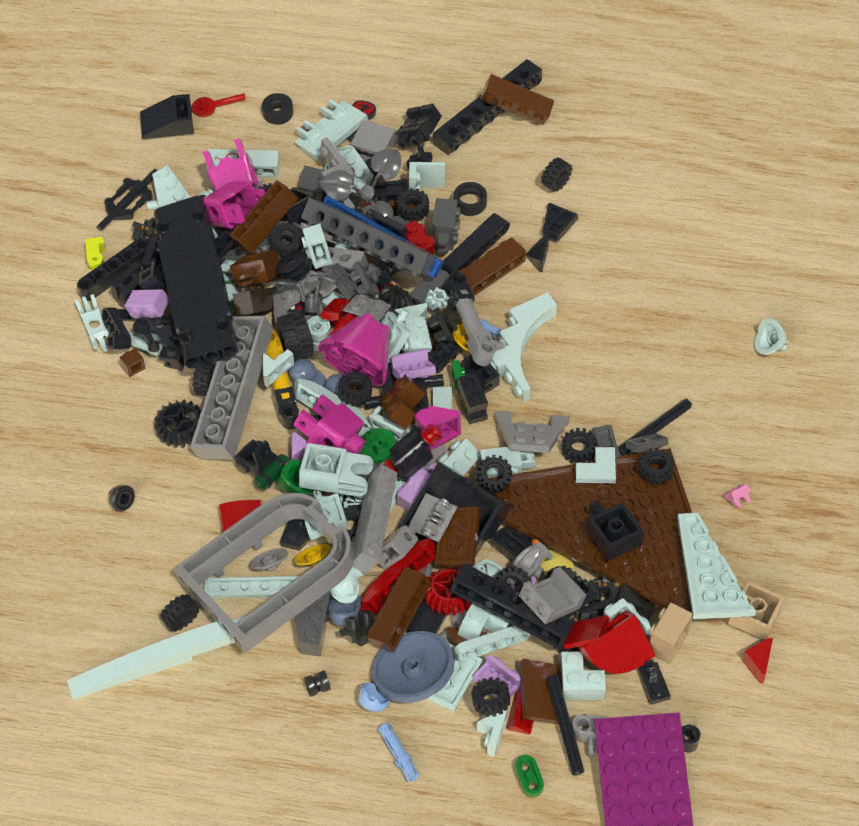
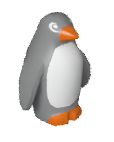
M533 539L531 546L524 549L516 557L513 566L523 568V571L527 572L530 578L531 576L537 578L543 571L541 567L545 559L551 560L554 557L541 542ZM510 577L506 579L509 585L520 584L517 578Z

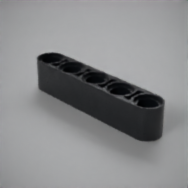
M493 213L443 260L444 263L441 270L446 271L450 275L451 272H458L469 266L474 260L484 255L508 231L510 222Z
M145 237L138 238L79 279L77 288L80 298L82 299L85 296L87 301H91L90 295L94 294L96 298L111 287L110 284L135 261L142 265L150 240Z

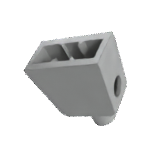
M402 526L383 542L378 563L384 570L402 559L418 541V538L415 536L417 531L414 526ZM392 547L395 550V552H392L389 549Z

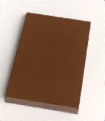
M457 507L443 536L437 542L435 566L460 567L464 563L475 566L481 514L479 507Z
M523 658L520 661L522 719L559 725L546 679L550 675L557 674L562 687L561 665Z

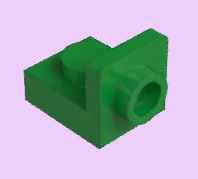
M459 360L451 361V372L455 390H458V377L464 376L465 370L464 367H460Z

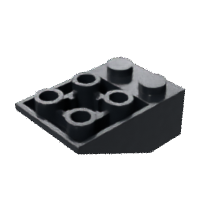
M190 94L172 95L140 111L142 139L194 134Z

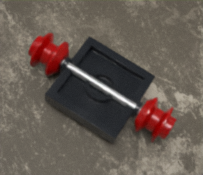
M428 424V430L416 426L389 449L394 462L386 460L385 466L397 472V476L400 475L402 480L407 481L434 458L428 444L434 446L436 444L435 439H442V431L437 425Z

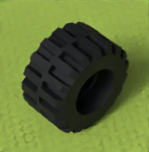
M300 311L277 317L276 327L283 351L285 352L287 349L291 351L294 361L313 356L314 344L304 315Z

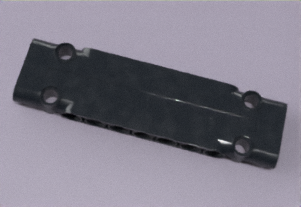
M193 196L157 208L154 211L155 229L159 236L157 243L174 326L181 344L185 366L191 369L198 368L236 355L238 353V346L235 337L236 332L232 321H234L204 198Z

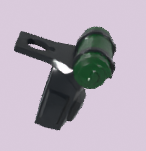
M252 439L234 456L237 467L246 473L253 474L255 476L253 480L254 485L263 492L272 486L280 476L283 466L290 461L286 455L279 454L277 456L272 452L266 440L261 442Z

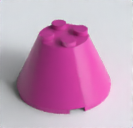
M365 313L364 316H357L323 339L318 345L319 353L323 352L325 355L323 359L342 374L346 375L348 372L352 374V371H356V374L361 372L362 375L366 374L368 376L367 379H371L373 386H382L385 384L388 375L390 328L385 324L378 323L372 315Z

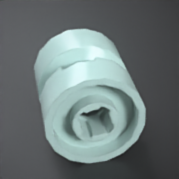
M321 316L312 317L307 321L314 350L318 351L319 343L331 332L329 320L321 319Z

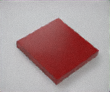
M605 615L574 622L563 644L564 648L568 649L598 643L609 623V616Z

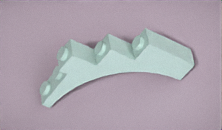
M548 292L509 310L508 323L510 327L499 332L498 342H503L505 346L495 352L490 362L500 374V377L504 376L506 382L513 386L515 395L517 397L520 396L523 402L530 400L531 388L524 377L521 367L523 349L532 334L541 325L556 317L557 304Z

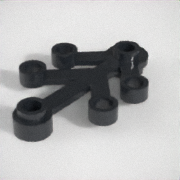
M163 314L161 318L150 321L147 318H138L135 321L133 330L136 334L144 336L148 342V350L150 352H157L160 349L159 341L154 340L152 334H156L166 347L167 356L174 357L177 355V346L169 339L178 340L170 314ZM160 324L163 325V327H161V328L155 327V326H158V325H160Z

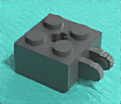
M436 198L432 220L434 248L438 249V252L443 255L447 254L449 250L453 251L454 244H458L459 233L456 232L460 230V219L457 218H460L461 207H457V200Z

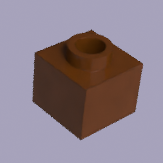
M136 348L125 352L119 357L121 367L129 378L146 369L144 359Z

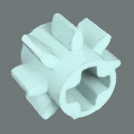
M436 287L434 291H428L425 302L428 304L429 309H443L447 306L449 297H447L445 290Z

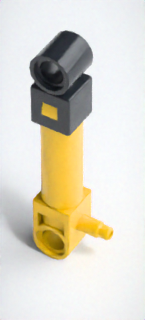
M273 329L266 355L275 360L279 354H283V348L278 331ZM286 371L272 383L278 413L281 417V424L285 429L293 430L296 428L293 424L299 415V408L297 407L288 371Z

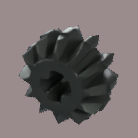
M389 284L382 288L378 300L390 304L391 308L395 310L408 307L411 297L408 295L409 292L404 290L403 287H398L397 284L395 286Z

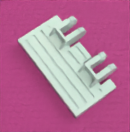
M330 100L328 105L333 111L324 106L321 107V113L327 118L323 117L315 125L307 120L303 122L308 132L297 127L295 131L301 138H298L294 143L300 147L301 151L319 162L323 159L320 153L322 139L328 137L337 147L360 127L363 120L368 121L367 115L345 101L338 104Z

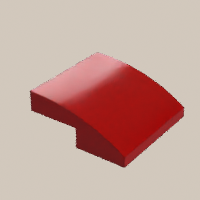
M238 500L219 504L222 533L261 506V500Z

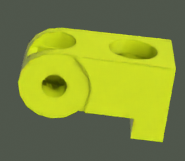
M103 237L85 239L86 256L90 271L104 263L101 255L102 252H106Z

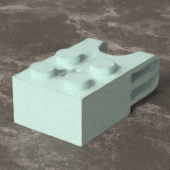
M308 443L300 468L299 487L361 497L367 493L368 484L363 477L356 475L369 474L373 469L374 462L367 455L349 453L343 448Z

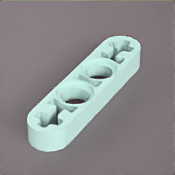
M512 626L461 642L454 648V652L460 661H464L522 643L531 634L516 626Z

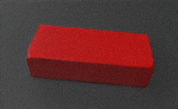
M520 689L514 694L506 729L530 735L534 720L522 719Z

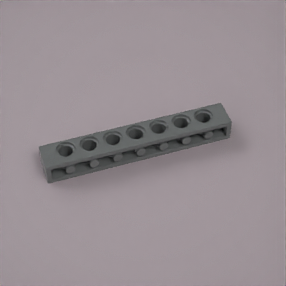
M308 199L301 216L302 219L307 221V225L321 224L324 233L329 235L334 233L336 234L335 238L344 242L348 240L351 242V246L359 249L363 247L365 252L375 256V254H378L381 260L388 263L392 261L395 263V267L402 270L407 268L411 270L410 274L416 277L421 275L428 276L436 258V255L317 199ZM383 242V243H384V246H383V248L381 249L380 245H381V243ZM398 249V250H399V253H398V255L396 256V255H395V252H396V250ZM414 256V261L411 264L410 259Z

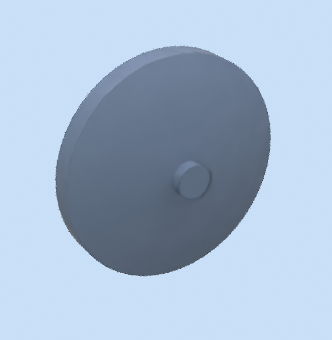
M427 631L409 632L403 635L394 653L384 649L378 652L373 662L372 676L377 689L386 698L402 703L417 702L431 697L447 684L454 671L455 659L450 645L441 636Z

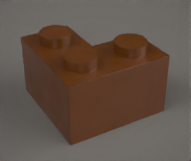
M404 374L402 378L395 382L394 387L383 395L380 404L388 417L406 430L415 420V414L417 413L414 407L426 393L420 385Z

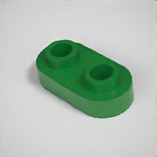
M530 755L520 756L516 760L515 770L522 790L529 797H538L543 792L544 781L537 762ZM527 766L530 769L526 771L522 767ZM534 785L537 788L532 790L529 786Z

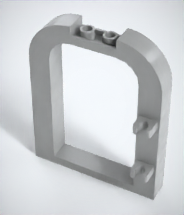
M287 493L266 501L173 569L180 582L246 653L342 582L353 566L354 548L346 528L343 525L337 528L334 523L330 524L322 511L319 501L306 494ZM294 519H303L310 522L333 545L331 553L236 624L200 586L202 582L213 574L217 578L224 575L222 568L252 546H254L256 551L263 546L261 540L282 524Z

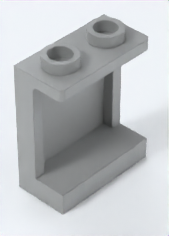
M561 567L554 569L551 577L534 585L529 581L525 582L519 597L547 624L580 609L586 594Z

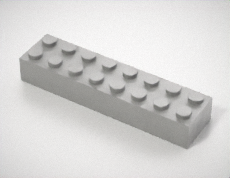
M233 316L234 321H232L236 332L238 353L216 363L190 446L200 459H235L234 456L238 449L262 369L263 353L266 354L273 332V327L265 316Z

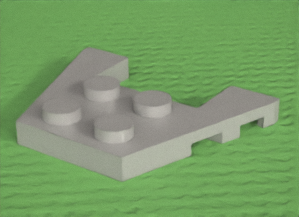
M310 270L305 278L298 281L301 283L305 297L307 293H311L317 286L318 277H310L311 274H317L313 270ZM321 279L319 292L325 297L337 286L329 280ZM284 284L273 286L275 327L277 317L289 314L287 310L302 300L298 287Z
M495 411L494 416L495 421L498 422L499 429L503 432V437L509 449L513 451L549 453L558 441V436L564 432L565 426L569 425V416L552 415V426L542 423L536 425L524 422L511 423L512 412Z

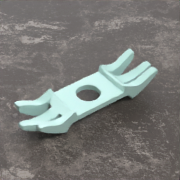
M94 294L90 295L94 307L93 310L90 308L85 296L82 297L86 312H83L78 299L74 300L93 348L98 349L95 341L97 338L104 352L107 351L103 336H106L107 340L109 333L102 320ZM92 321L100 322L97 328L89 326Z

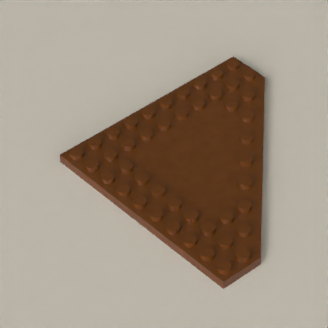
M671 448L664 449L665 453L669 452L670 456H673ZM643 453L615 457L616 483H576V464L512 474L510 485L504 491L500 490V493L493 491L494 495L512 505L502 523L532 539H537L543 545L600 575L606 576L613 582L626 584L635 593L662 608L667 609L669 604L673 603L692 613L677 520L678 514L692 513L676 463L674 464V473L671 480H668L665 484L662 482L661 485L657 483L651 485L650 481L646 483L645 479L642 480L641 475H639V460ZM589 461V462H583V463H595V461ZM660 464L649 465L653 469L664 468ZM502 476L492 477L489 479L496 481L499 480ZM595 500H599L604 509L607 510L623 503L644 530L643 545L607 561L587 533L588 518L594 516L589 509V505L593 501L595 503Z

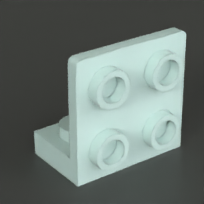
M410 162L409 190L410 188H413V190L417 188L419 191L420 188H445V163Z

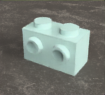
M321 224L304 228V237H301L304 248H309L305 249L308 260L312 259L315 269L332 264Z

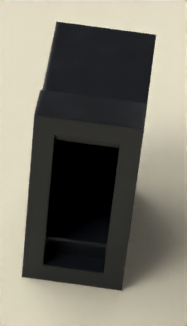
M472 373L458 377V397L469 425L488 420V401L477 374Z

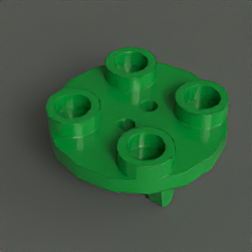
M370 428L368 432L363 434L362 438L366 441V444L359 452L360 454L371 457L374 464H381L392 456L389 449L396 444V438L392 432L382 428Z

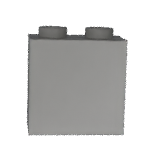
M363 120L350 145L356 149L363 161L371 159L378 151L393 149L396 143V129Z

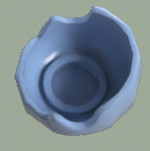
M366 682L361 685L358 700L363 708L372 712H381L389 707L390 699L377 691L376 684Z

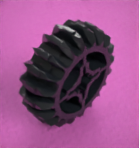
M176 399L174 404L169 402L168 406L162 405V411L158 410L157 416L154 419L156 435L161 439L162 443L166 442L168 446L174 444L175 448L178 445L184 448L185 444L191 445L202 409H200L198 404L194 405L192 401L187 403L185 399L182 402Z

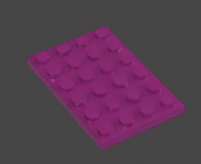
M680 712L594 719L605 826H693Z

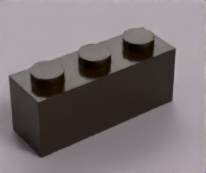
M264 285L238 289L239 293L232 294L237 316L274 310L271 287L264 288Z

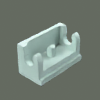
M378 406L369 416V423L373 429H387L392 432L396 441L413 430L411 424L406 430L384 413L381 406Z

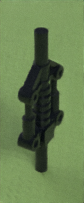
M153 169L142 181L125 178L123 185L116 191V194L112 198L108 197L104 200L108 215L97 225V229L102 231L112 220L133 219L134 212L141 208L146 201L153 199L152 191L148 189L147 185L153 180L152 174L157 172V170ZM126 190H130L117 205L114 204L113 201L118 196H121ZM141 197L132 209H126L135 198Z

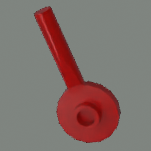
M245 93L216 101L209 97H200L193 102L192 111L198 117H208L215 112L216 107L246 100Z

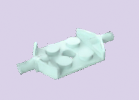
M351 145L338 148L337 151L349 167L355 170L353 186L361 190L363 186L370 185L374 175L356 149ZM328 161L325 170L331 168ZM350 188L351 192H354L355 196L360 195L355 190Z

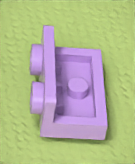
M426 349L391 356L392 374L398 379L402 378L404 374L412 379L416 377L426 378L430 374L436 373L435 365L428 360V351Z
M490 654L486 657V662L472 676V680L475 682H482L483 678L489 680V677H493L494 680L496 677L500 678V681L503 680L508 685L510 698L517 692L521 684V678L515 670L508 669L501 659Z

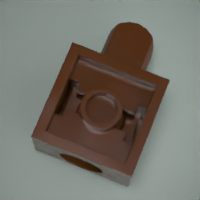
M276 249L245 255L229 266L235 286L246 288L254 286L255 283L264 285L269 283L270 279L277 277L276 265L280 260Z

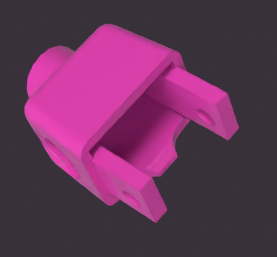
M239 138L234 140L240 155L238 159H232L228 156L220 159L218 166H215L211 153L208 150L202 152L209 169L206 172L215 191L229 182H250L253 188H256L259 184L252 159L247 156L243 142ZM238 193V196L243 200L242 195Z
M229 182L213 193H210L204 198V204L213 226L232 229L239 223L245 222L244 217L261 199L265 191L264 189L253 188L250 182ZM238 193L242 195L243 200L238 196Z
M323 394L319 397L313 408L323 418L317 421L303 409L293 424L309 437L306 442L307 444L312 443L346 449V452L356 454L366 444V441L358 435L364 426L363 420L343 402L337 406Z

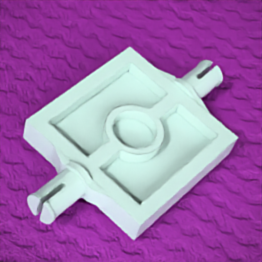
M402 308L398 317L393 312L388 311L380 323L390 328L389 363H391V356L398 355L411 334V331L404 324V320L409 313L404 308Z
M314 490V498L319 501L330 524L334 523L337 528L342 525L344 527L349 526L338 493L322 497L320 490H317V493ZM304 520L311 540L323 536L310 522Z

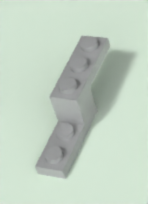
M328 137L322 139L320 153L323 158L327 159L331 168L321 172L320 181L333 171L343 170L352 176L351 185H354L355 173ZM349 198L340 201L355 210V206Z

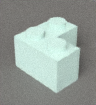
M472 603L457 635L470 640L480 637L483 629L493 633L508 628L510 623Z
M562 652L560 665L562 691L565 701L604 700L606 691L605 670H583V654L581 652Z

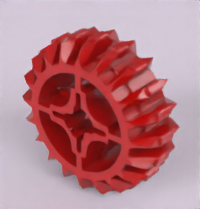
M446 567L445 570L439 568L437 573L432 572L431 577H427L432 584L424 598L427 606H431L432 611L437 610L438 614L443 612L446 616L449 613H453L454 616L458 612L464 614L465 610L468 611L472 605L471 602L450 592L454 580L460 572L456 567L453 569Z

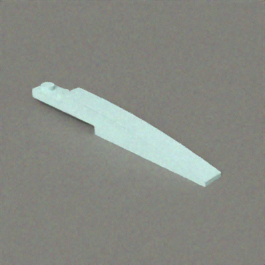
M241 617V618H238V619H235V620H232V621L236 624L237 622H239L240 620H242L244 617ZM216 621L114 659L67 680L74 700L193 661V656L235 643V641Z

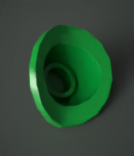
M292 459L283 466L281 474L277 478V487L280 491H285L286 493H301L310 496L313 493V489L299 487V475L302 464L300 460Z

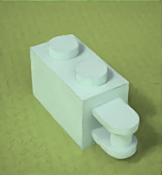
M509 447L480 450V461L482 459L485 460L487 456L491 458L492 455H496L497 458L500 455L503 460L506 458L508 464H511L512 474L522 473V469H531L537 465L534 460V452L513 451ZM490 468L487 471L488 478L502 476L498 468Z

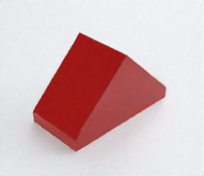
M767 638L745 650L742 659L761 684L765 680L773 638Z

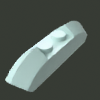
M297 379L295 381L294 393L296 399L312 409L322 394L337 406L342 403L336 394L315 382L305 379ZM351 404L346 405L363 420L364 426L358 434L363 436L365 432L372 428L370 423L357 407H353Z

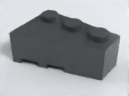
M330 591L295 616L300 654L321 657L329 618Z

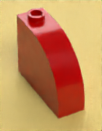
M627 610L609 621L598 643L578 646L579 651L588 662L606 672L615 674L633 671L640 666H644L645 661L651 660L656 656L636 615Z

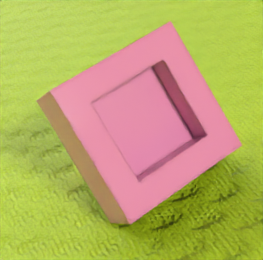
M742 484L723 495L726 501L730 500L733 506L737 508L741 507L740 498L743 499L744 503L750 501L748 492L751 490L747 484Z

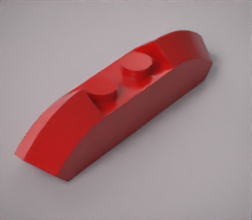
M424 539L417 542L402 559L388 567L365 592L360 610H371L372 615L377 614L383 607L388 594L394 587L404 567L421 572L435 559L436 548L432 539Z

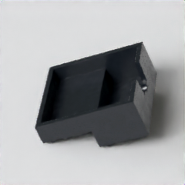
M438 462L399 528L410 524L426 493L438 499L443 498L457 507H479L481 514L476 548L477 556L486 539H491L495 535L512 505L450 466ZM415 534V536L418 538L417 542H420L424 539H430L421 534ZM434 541L435 548L437 547V541Z

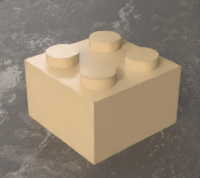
M747 580L742 591L747 595V600L754 607L756 614L755 616L730 617L728 624L765 640L768 638L782 610L785 597Z
M670 603L667 609H662L658 618L660 621L658 624L654 623L649 632L651 636L648 640L656 658L671 664L689 634L693 613L673 603Z

